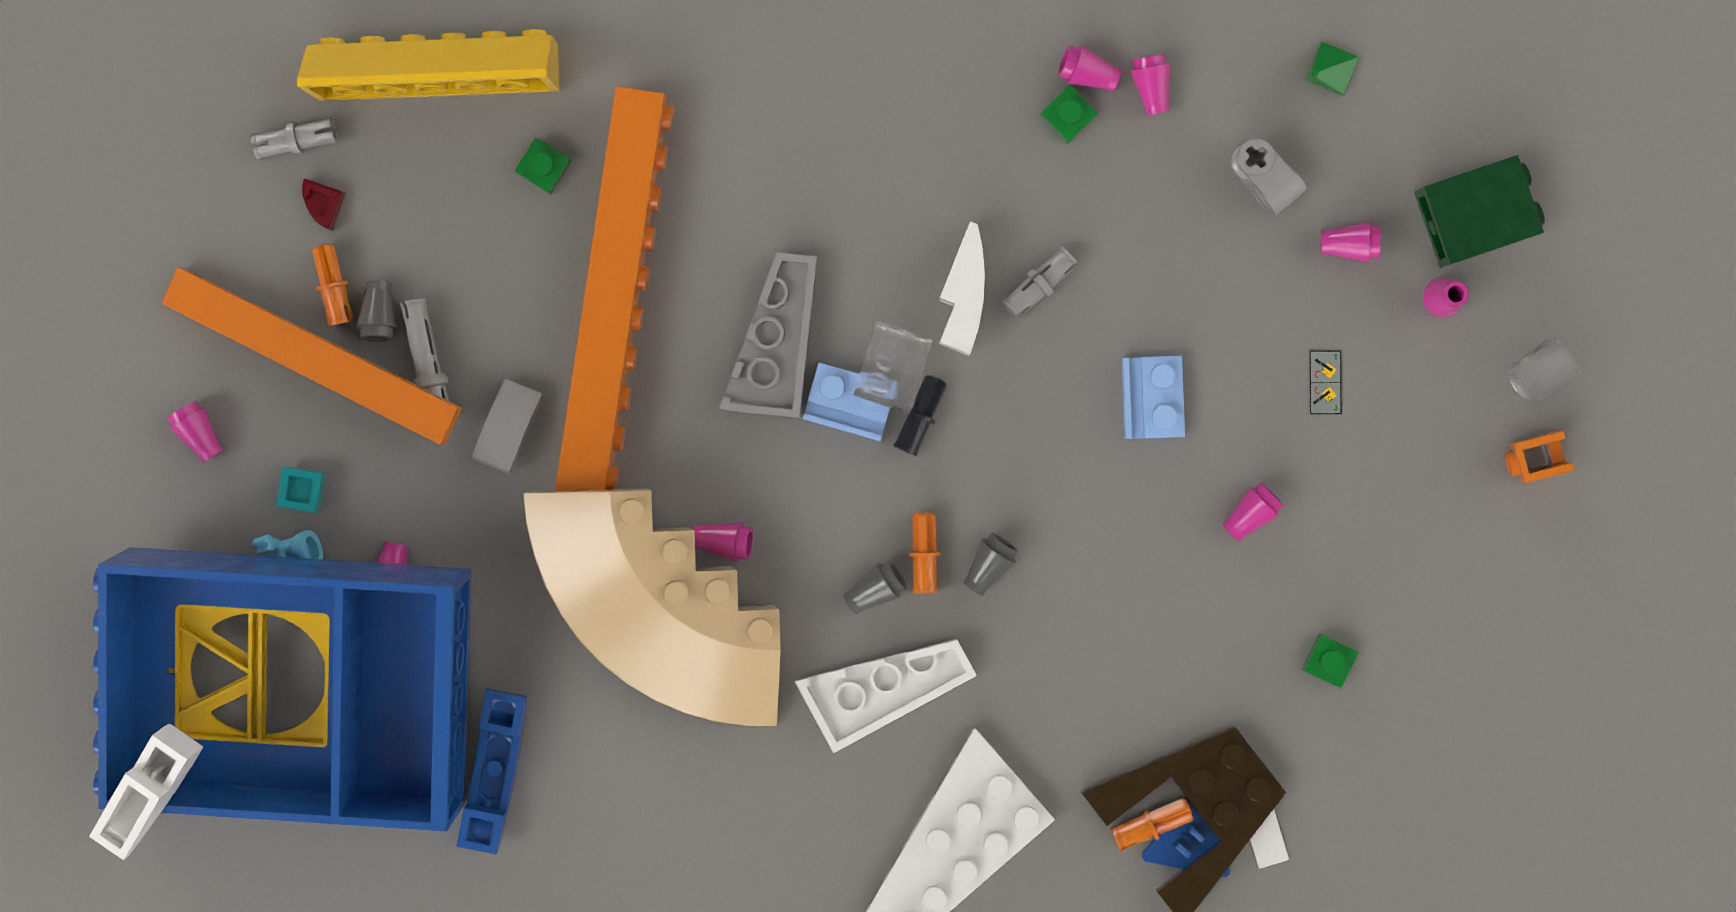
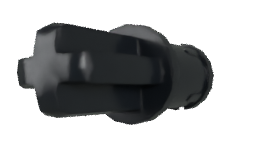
M931 375L925 376L911 409L906 408L905 412L909 414L896 443L893 445L894 447L917 457V452L930 423L935 424V420L932 418L947 387L943 380Z

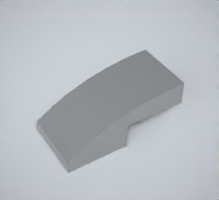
M504 379L485 421L472 459L510 474L526 442V433L543 400L542 393Z

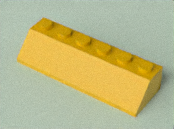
M540 29L522 31V36L506 37V33L502 31L482 32V38H466V34L444 33L441 34V39L426 40L424 35L419 34L402 35L401 41L385 42V38L381 36H364L360 38V43H345V40L342 38L320 39V44L306 46L297 76V87L319 101L560 91L558 42L552 35H547V31Z

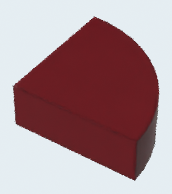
M304 178L302 196L307 210L315 222L333 231L346 193Z

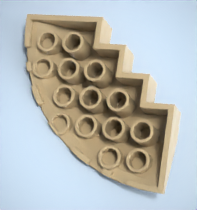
M636 488L523 493L528 534L534 558L545 587L561 616L580 642L606 668L626 684L651 699L680 712L714 722L743 726H777L781 652L779 609L774 605L738 606L737 570L732 566L696 568L695 531L692 528L653 529L652 490Z

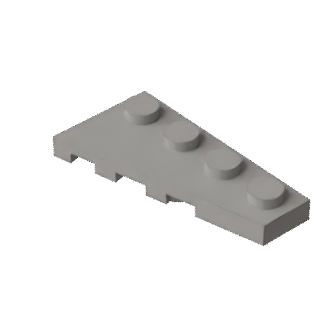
M776 252L719 410L800 418L817 256Z

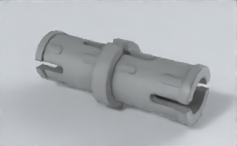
M330 117L326 118V120L297 125L296 122L288 123L284 129L251 134L250 138L251 144L260 146L252 148L255 157L260 160L287 152L298 155L304 153L306 148L331 143L336 144L338 143V133L330 131L336 129L334 120Z
M1061 246L1036 271L1034 269L1026 274L1028 278L1001 302L1017 320H1020L1044 296L1048 298L1054 293L1053 288L1066 275L1077 268L1079 264Z

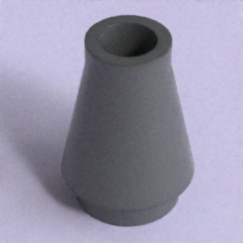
M381 280L366 282V292L356 326L360 330V339L371 342H388L393 340V332L398 329L390 282Z
M991 533L987 540L982 539L969 573L963 583L975 593L983 596L987 589L1016 562L1014 557L1018 549L1001 536Z
M891 561L883 565L877 563L843 596L854 614H858L865 609L899 598L900 592L906 589V584L902 575Z

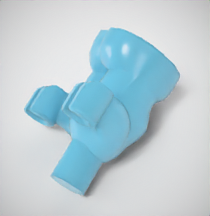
M310 530L302 531L294 537L279 540L271 535H265L253 540V546H256L258 549L256 552L258 554L266 552L264 556L323 559L321 542L318 536Z

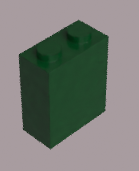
M1518 155L1414 191L1440 268L1544 233L1542 227L1545 223L1544 213L1540 204L1537 201L1534 202L1529 189L1532 183L1531 175L1526 164L1520 162Z

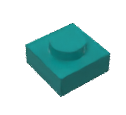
M282 466L276 507L320 513L326 473Z

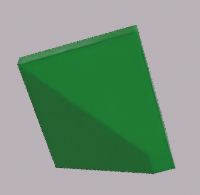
M1321 42L1305 80L1344 95L1359 57Z

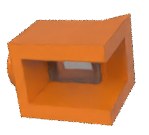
M1554 430L1508 443L1511 452L1504 453V458L1509 475L1511 477L1517 475L1519 482L1529 483L1575 471L1573 463L1565 461L1560 440L1566 439L1564 431Z

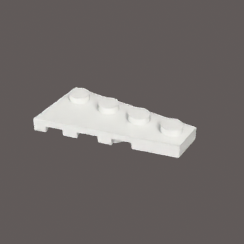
M957 639L797 679L795 683L831 750L835 753L977 675Z

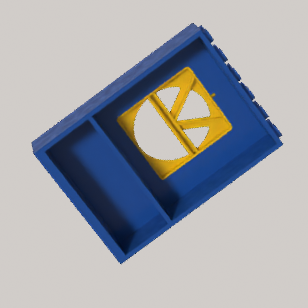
M129 547L98 564L93 577V588L98 593V609L93 618V629L98 634V650L93 659V669L95 674H98V690L93 700L94 713L98 714V730L93 741L94 753L98 755V770L93 781L94 793L98 794V809L106 808L124 774L135 766L151 736L170 723L202 745L203 749L161 813L447 832L465 805L471 569ZM247 613L248 653L215 633L213 626L226 618ZM268 614L283 618L307 633L319 648L325 662L324 696L315 712L307 720L294 728L266 734ZM197 644H202L248 673V675L200 698L193 685L191 672L192 658ZM247 694V732L225 724L212 714L214 709Z

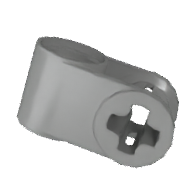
M1251 139L1238 146L1232 153L1231 167L1234 173L1249 188L1263 209L1273 217L1278 216L1307 190L1301 177L1283 161L1265 140ZM1256 151L1260 156L1256 160L1257 165L1249 167L1245 161L1248 160L1250 153Z

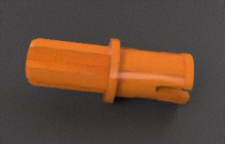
M332 244L314 247L312 252L320 286L316 287V291L321 293L328 326L354 321L346 286L349 283L342 280L335 247Z
M918 512L912 516L913 552H909V556L913 557L912 593H938L937 556H941V552L937 551L936 515L931 512Z
M1180 799L1151 812L1145 809L1143 810V815L1117 826H1112L1111 830L1122 852L1126 848L1153 837L1156 841L1159 840L1160 834L1191 822L1193 814L1188 802L1185 799Z

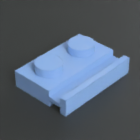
M1182 356L1122 358L1124 439L1185 437Z
M818 363L802 419L881 441L897 385Z

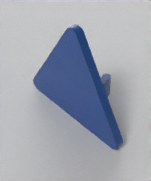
M1188 800L1193 820L1160 834V839L1157 841L1154 839L1142 852V858L1145 862L1183 869L1220 840ZM1229 867L1221 877L1225 878L1230 874Z

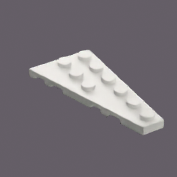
M975 726L865 912H950L1055 820Z

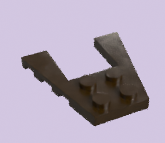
M1234 726L1081 792L1105 825L1108 826L1161 784L1172 778L1220 841L1156 889L1172 912H1194L1286 794V791Z

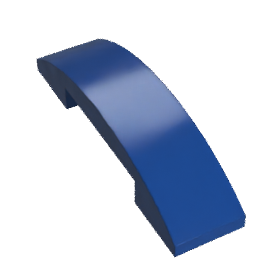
M490 688L485 690L478 727L481 730L468 801L463 808L456 847L494 855L498 853L518 767L527 696Z

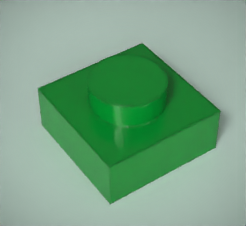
M1071 85L1062 91L1040 113V116L1067 144L1098 115L1095 109Z
M535 137L514 172L551 195L572 160Z
M1318 634L1301 670L1341 689L1359 652L1322 634Z

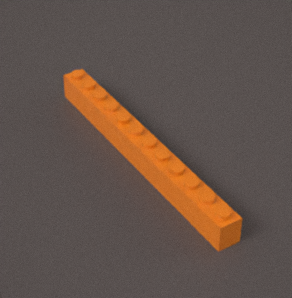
M618 86L615 88L555 491L617 489L619 467L613 466L616 451H622L625 441V427H620L622 410L628 411L631 401L632 389L626 386L628 370L634 371L637 361L638 349L632 346L634 330L640 331L643 321L644 308L638 306L640 290H647L650 268L644 266L646 250L652 251L654 246L656 227L650 226L652 210H659L662 187L656 186L658 170H665L668 147L663 146L662 141L664 130H671L674 107L668 105L669 100L664 93Z

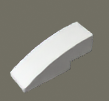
M971 221L939 301L953 306L939 344L968 356L971 354L979 329L985 284L981 237L978 224Z
M170 723L154 733L135 766L124 774L89 837L122 860H125L169 802L203 749V746Z

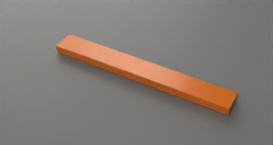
M177 267L161 303L439 445H446L462 410V407L185 268Z

